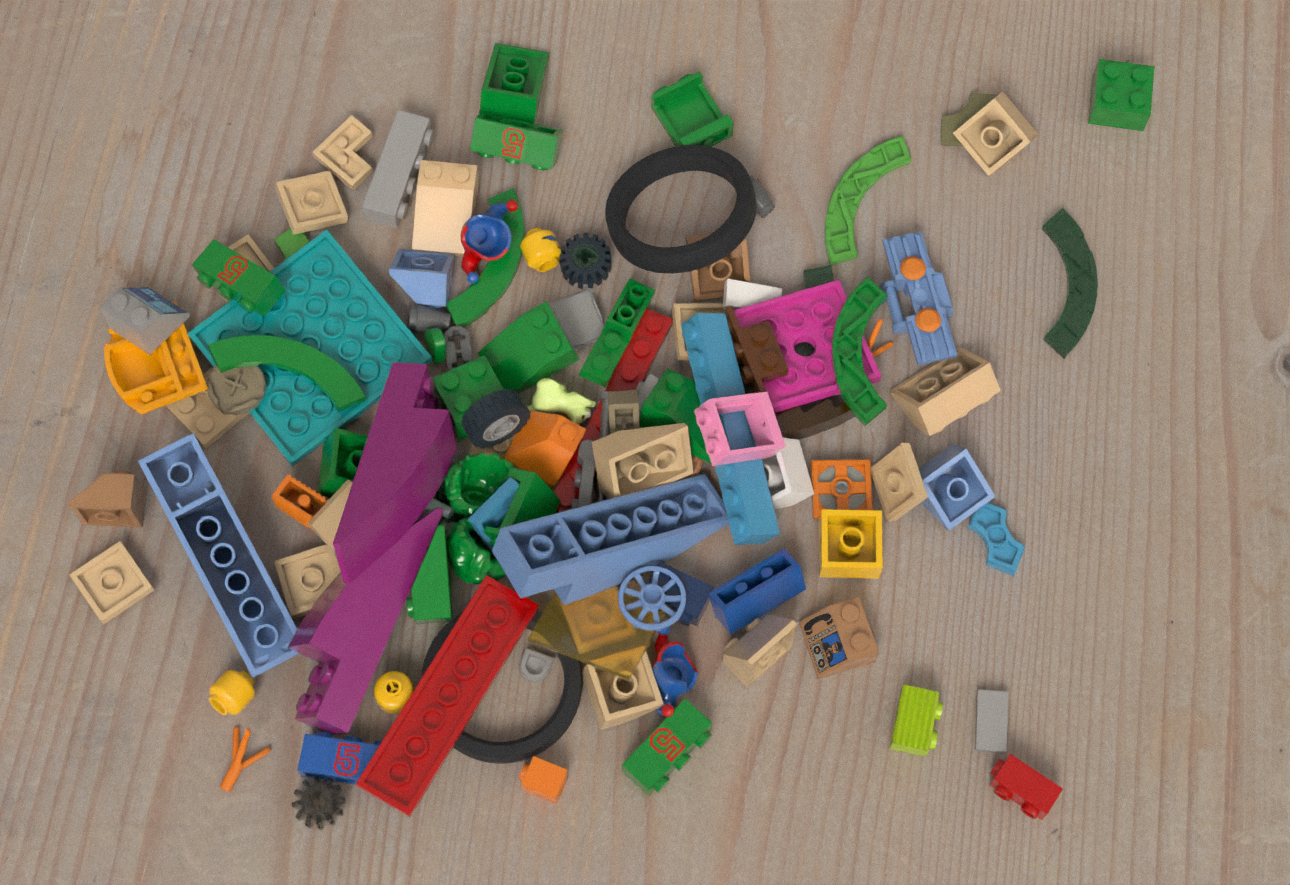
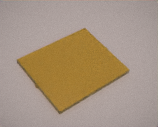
M613 588L563 605L555 592L528 637V641L630 680L646 649L650 647L656 630L651 631L633 627L620 612L618 605L619 591ZM623 594L624 605L639 600V598ZM643 607L629 610L628 613L634 619H637ZM658 609L659 620L661 623L666 613L661 609ZM652 611L647 612L642 623L655 624Z

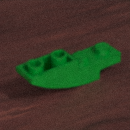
M629 278L606 320L605 327L582 366L579 376L606 388L656 290Z

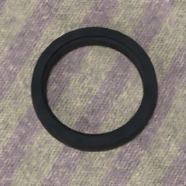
M684 145L653 153L626 170L610 191L606 202L605 215L609 235L619 253L628 262L646 271L675 274L704 268L721 260L737 248L752 228L757 205L755 189L746 168L738 159L714 147ZM686 171L709 172L727 180L737 192L734 209L725 223L709 236L694 243L677 247L653 246L639 241L626 229V216L634 199L646 187L666 176Z
M537 610L526 629L535 632L546 640L554 649L561 662L564 672V689L556 711L540 729L518 740L492 742L474 737L463 731L453 747L460 753L488 763L505 764L523 761L550 748L571 725L577 713L582 695L583 676L581 663L577 651L565 631L553 619ZM461 614L448 622L432 641L424 659L421 678Z

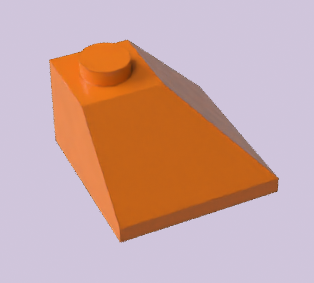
M530 411V418L527 424L523 426L521 431L516 433L503 459H507V462H512L516 469L536 472L549 487L554 489L586 429L561 415Z

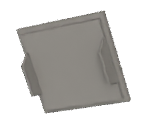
M591 288L548 303L558 317L575 351L596 343L605 327V320Z

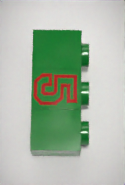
M481 111L475 118L470 150L478 152V155L481 157L493 158L497 156L505 158V161L511 164H521L522 162L531 164L534 169L546 171L548 168L552 169L557 163L563 130Z
M215 239L211 241L192 263L193 268L198 274L196 278L202 285L209 289L212 286L215 287L222 297L228 301L232 299L238 301L239 306L250 314L254 311L264 317L285 293V289L274 274Z
M685 698L675 708L674 714L671 717H667L622 764V772L648 796L654 790L657 793L661 792L670 781L668 778L669 774L675 768L680 771L690 761L691 756L689 753L696 746L701 749L712 737L710 733L712 722Z

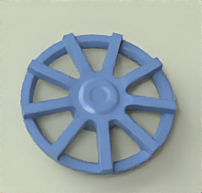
M658 566L642 567L631 572L623 580L618 592L619 609L624 618L633 627L651 631L656 630V632L661 631V629L671 626L680 619L686 606V590L682 581L670 570ZM654 571L652 584L646 585L640 573ZM659 572L667 574L672 578L662 588L657 585ZM633 577L641 586V592L626 587ZM677 583L681 595L666 596L664 593ZM623 594L637 597L639 600L624 605ZM665 602H681L677 612H674L664 604ZM642 606L643 610L637 619H634L628 613L629 610ZM658 609L664 611L671 618L660 623ZM648 611H652L655 624L642 623Z

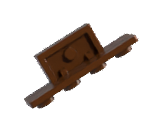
M732 306L725 307V315L733 340L736 359H740L743 365L741 372L744 382L746 384L750 383L753 389L751 393L766 392L763 382L786 376L789 371L769 321L740 328Z

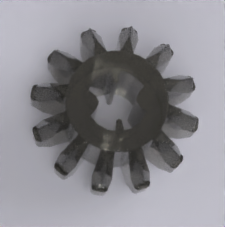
M319 776L314 777V785H310L307 780H303L302 784L306 790L296 789L294 791L295 796L300 798V800L292 802V807L299 810L295 817L298 821L305 819V826L307 828H311L315 821L319 830L324 829L325 820L331 826L335 825L336 822L332 816L333 814L343 816V810L337 806L346 803L345 797L338 796L342 792L341 786H333V780L330 777L323 784ZM319 797H322L325 805L323 807L318 805L319 809H316L312 802L316 798L319 801Z

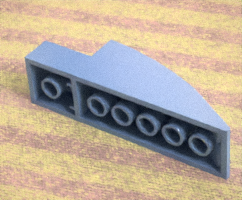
M192 433L139 460L140 467L251 676L254 678L299 654L288 648L297 631V627L195 435Z
M702 474L500 528L492 552L520 598L554 589L563 605L621 584L631 572L639 568L657 566L659 561L664 563L727 526L729 520L723 500L706 475Z

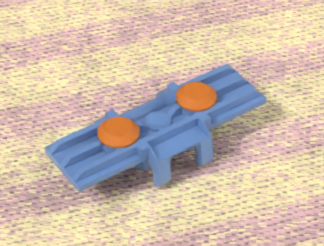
M922 232L883 239L882 243L893 280L882 283L880 288L888 295L887 304L893 321V326L891 327L893 334H909L917 365L957 357V351L947 318L952 317L954 314L943 273L935 272L931 266ZM896 291H904L906 297L910 296L914 312L913 315L906 316L905 321Z

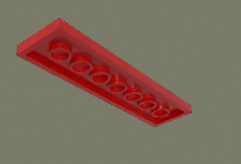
M487 575L485 576L356 782V787L410 818L539 609L537 603L526 597L520 598L514 590Z

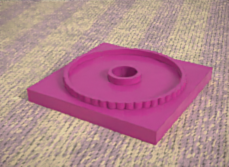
M840 280L734 310L740 328L769 321L789 369L788 375L763 382L774 413L840 394L833 372L831 355L836 321L847 300ZM863 335V368L871 384L880 382L881 374ZM806 342L814 347L815 352L810 356H801L795 352L794 347L799 343Z

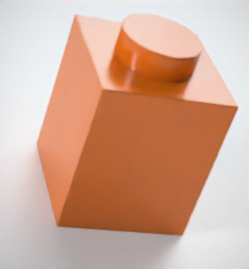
M533 756L530 764L525 762L518 780L522 781V791L557 804L568 779V770Z

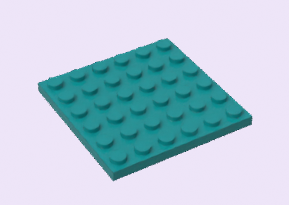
M328 230L322 232L270 271V273L278 278L285 289V293L264 317L254 311L251 314L246 312L239 306L238 301L233 299L187 333L213 367L216 364L208 350V344L237 336L267 335L298 341L321 351L339 363L357 382L366 396V401L338 412L328 396L309 378L302 374L298 375L277 368L274 365L258 364V367L265 375L267 387L261 403L249 413L292 467L321 446L334 428L343 429L380 401L393 362L428 364L432 361L430 354Z

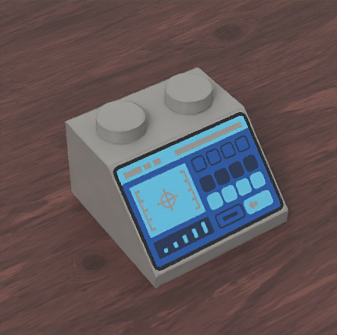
M150 287L120 288L100 307L110 329L149 355L190 317L187 311Z

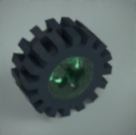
M583 233L584 238H580L579 234H576L573 241L570 238L567 239L566 246L563 245L561 248L560 269L563 272L564 279L567 280L569 278V284L572 286L578 283V288L583 289V284H588V288H593V283L599 286L602 284V278L605 281L608 278V272L611 271L610 248L606 246V241L603 238L598 241V235L593 234L592 238H589L588 233Z

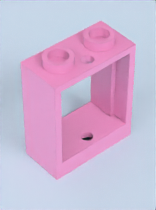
M768 392L712 398L694 410L712 466L770 458L786 447ZM744 411L756 447L730 450L719 414Z

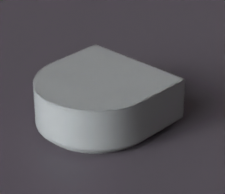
M526 647L520 661L522 677L531 683L543 681L551 670L554 657Z

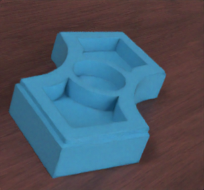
M988 502L973 513L968 528L976 532L986 546V566L1014 576L1025 546L1016 541L1008 531L1006 525L1007 509Z

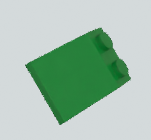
M495 43L481 89L479 113L483 111L535 123L549 52Z
M547 301L518 317L478 352L480 357L485 355L502 387L508 390L514 389L518 393L532 387L539 380L548 378L580 360L558 317Z
M667 368L642 405L639 415L640 428L685 423L688 426L691 454L712 464L706 452L700 427L696 421L694 410L701 406L698 393L696 392V384L693 380Z
M339 428L333 429L323 443L317 493L331 498L347 480L354 481L368 436Z
M444 525L437 527L413 585L412 597H407L408 616L414 618L416 624L450 622L453 619L447 533Z

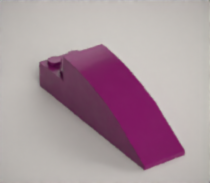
M392 363L333 541L344 583L350 584L404 536L436 494L457 452L449 410L438 409V398L433 395L434 379L429 376L427 364Z
M435 508L422 512L404 536L350 584L343 582L340 572L305 616L288 648L319 664L310 672L308 678L310 685L307 692L302 694L297 702L296 710L298 712L295 717L296 720L330 734L349 732L443 514V509Z

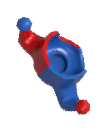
M511 199L507 203L493 204L485 214L474 215L464 223L460 233L461 243L465 250L461 268L467 274V281L471 284L479 281V275L475 270L481 260H497L503 257L509 250L511 232L508 225L502 219L508 211L514 212L518 209L517 201Z
M670 626L658 631L659 634L654 645L656 657L652 662V670L664 703L662 707L656 709V712L662 717H671L674 714L678 696L687 693L693 688L698 674L694 663L685 652V646L679 641L669 642L667 634L670 632Z

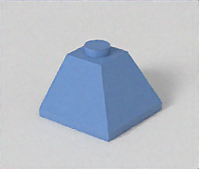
M398 249L389 268V275L417 304H425L429 308H440L441 306H446L450 297L455 254Z

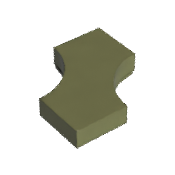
M970 93L968 104L964 109L953 115L942 116L941 145L964 147L953 132L998 94Z

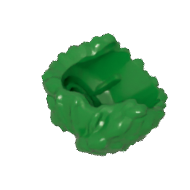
M481 452L478 455H466L459 464L456 463L449 469L448 475L444 478L446 497L450 500V505L455 509L456 513L472 516L508 480L506 477L510 469L514 468L513 463L507 462V459H501L499 454L491 453L486 456L484 452Z
M464 517L453 524L447 540L448 559L452 563L454 573L458 578L468 584L479 585L486 575L496 581L507 576L496 557L488 551L468 521L470 517Z

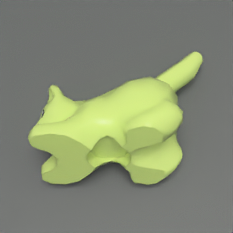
M543 378L536 383L537 390L532 397V404L527 406L529 411L543 413H563L572 422L580 425V423H583L591 416V410L588 407H595L597 402L575 391L568 393L566 386L555 379Z

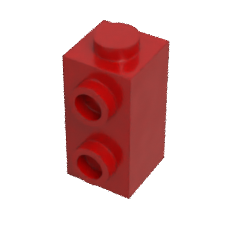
M1012 754L1005 761L999 758L989 773L994 776L990 783V786L994 788V793L1005 801H1010L1011 799L1020 805V810L1032 819L1038 817L1043 820L1063 791V788Z

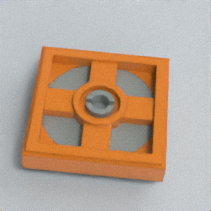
M870 459L811 460V483L814 490V495H812L813 519L820 518L821 509L873 510Z

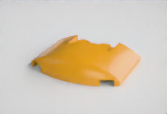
M185 323L175 330L150 355L112 329H108L109 334H112L109 344L105 343L104 346L107 374L119 397L140 415L208 390L205 377L190 337L187 334L188 331Z

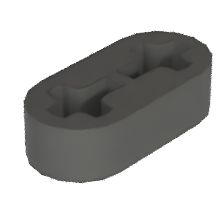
M461 326L450 327L444 334L448 371L458 367L457 358H463L464 364L473 360L468 331ZM456 335H459L461 339V349L456 350L455 343L453 342Z

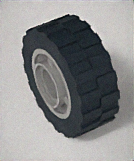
M503 389L486 395L481 400L475 402L467 410L466 414L463 415L461 424L475 447L490 448L503 443L507 439L509 440L521 431L530 418V411L517 391L514 389Z

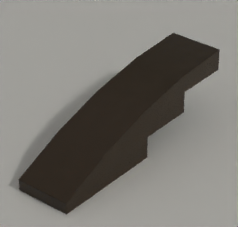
M828 398L805 413L800 406H796L776 416L783 438L798 440L837 427L854 418L855 415L846 402L834 407Z

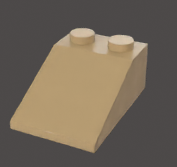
M421 160L416 191L412 250L455 254V256L464 255L465 250L461 243L460 233L464 223L475 215L479 187L477 165Z
M685 423L621 430L592 442L599 490L608 499L672 483L694 473L688 426Z
M767 615L762 620L756 618L746 628L748 632L740 640L737 637L732 639L724 647L725 653L723 654L722 662L748 688L792 648L797 623L792 619Z

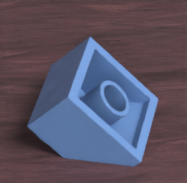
M952 444L918 468L928 498L921 503L948 531L996 497L967 448Z

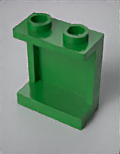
M700 71L684 75L678 82L670 86L660 87L651 96V109L675 147L684 145L712 147L733 136L734 122L728 114L723 116L703 85V76Z
M516 468L510 469L506 478L509 479L511 477L518 482L519 487L500 528L556 513L561 500L536 472ZM486 526L483 532L491 539L490 543L494 546L500 528Z

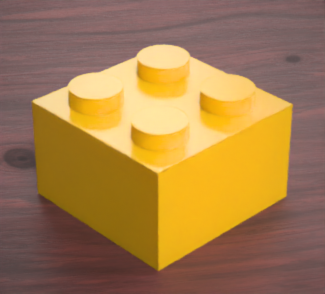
M821 509L819 518V578L879 579L883 569L882 511Z

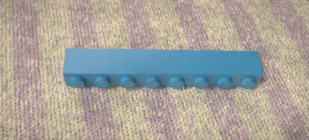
M696 313L681 324L700 405L712 398L744 395L745 391L726 315L720 313ZM744 411L719 414L730 450L756 447ZM762 459L715 466L734 545L764 544L779 535L780 531Z

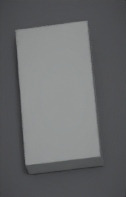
M977 690L974 752L1006 754L1009 692Z

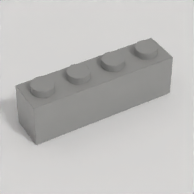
M397 110L362 206L365 220L398 228L400 219L404 220L408 212L407 200L409 194L413 195L416 190L417 179L415 177L420 169L421 160H426V154H424L426 146H431L434 139V130L431 129L430 118Z

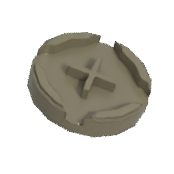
M215 365L207 380V393L217 409L231 415L246 414L258 407L265 396L267 387L265 375L258 366L240 367L220 373Z

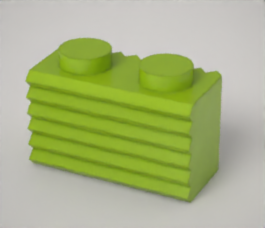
M908 685L902 686L890 744L891 750L924 757L927 756L929 749L935 750L938 732L933 731L934 720H940L943 709V702L938 701V691Z

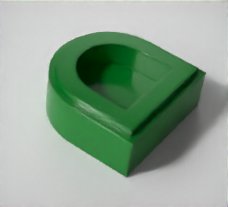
M438 327L427 329L424 340L426 350L432 357L434 364L444 362L446 344L441 329Z

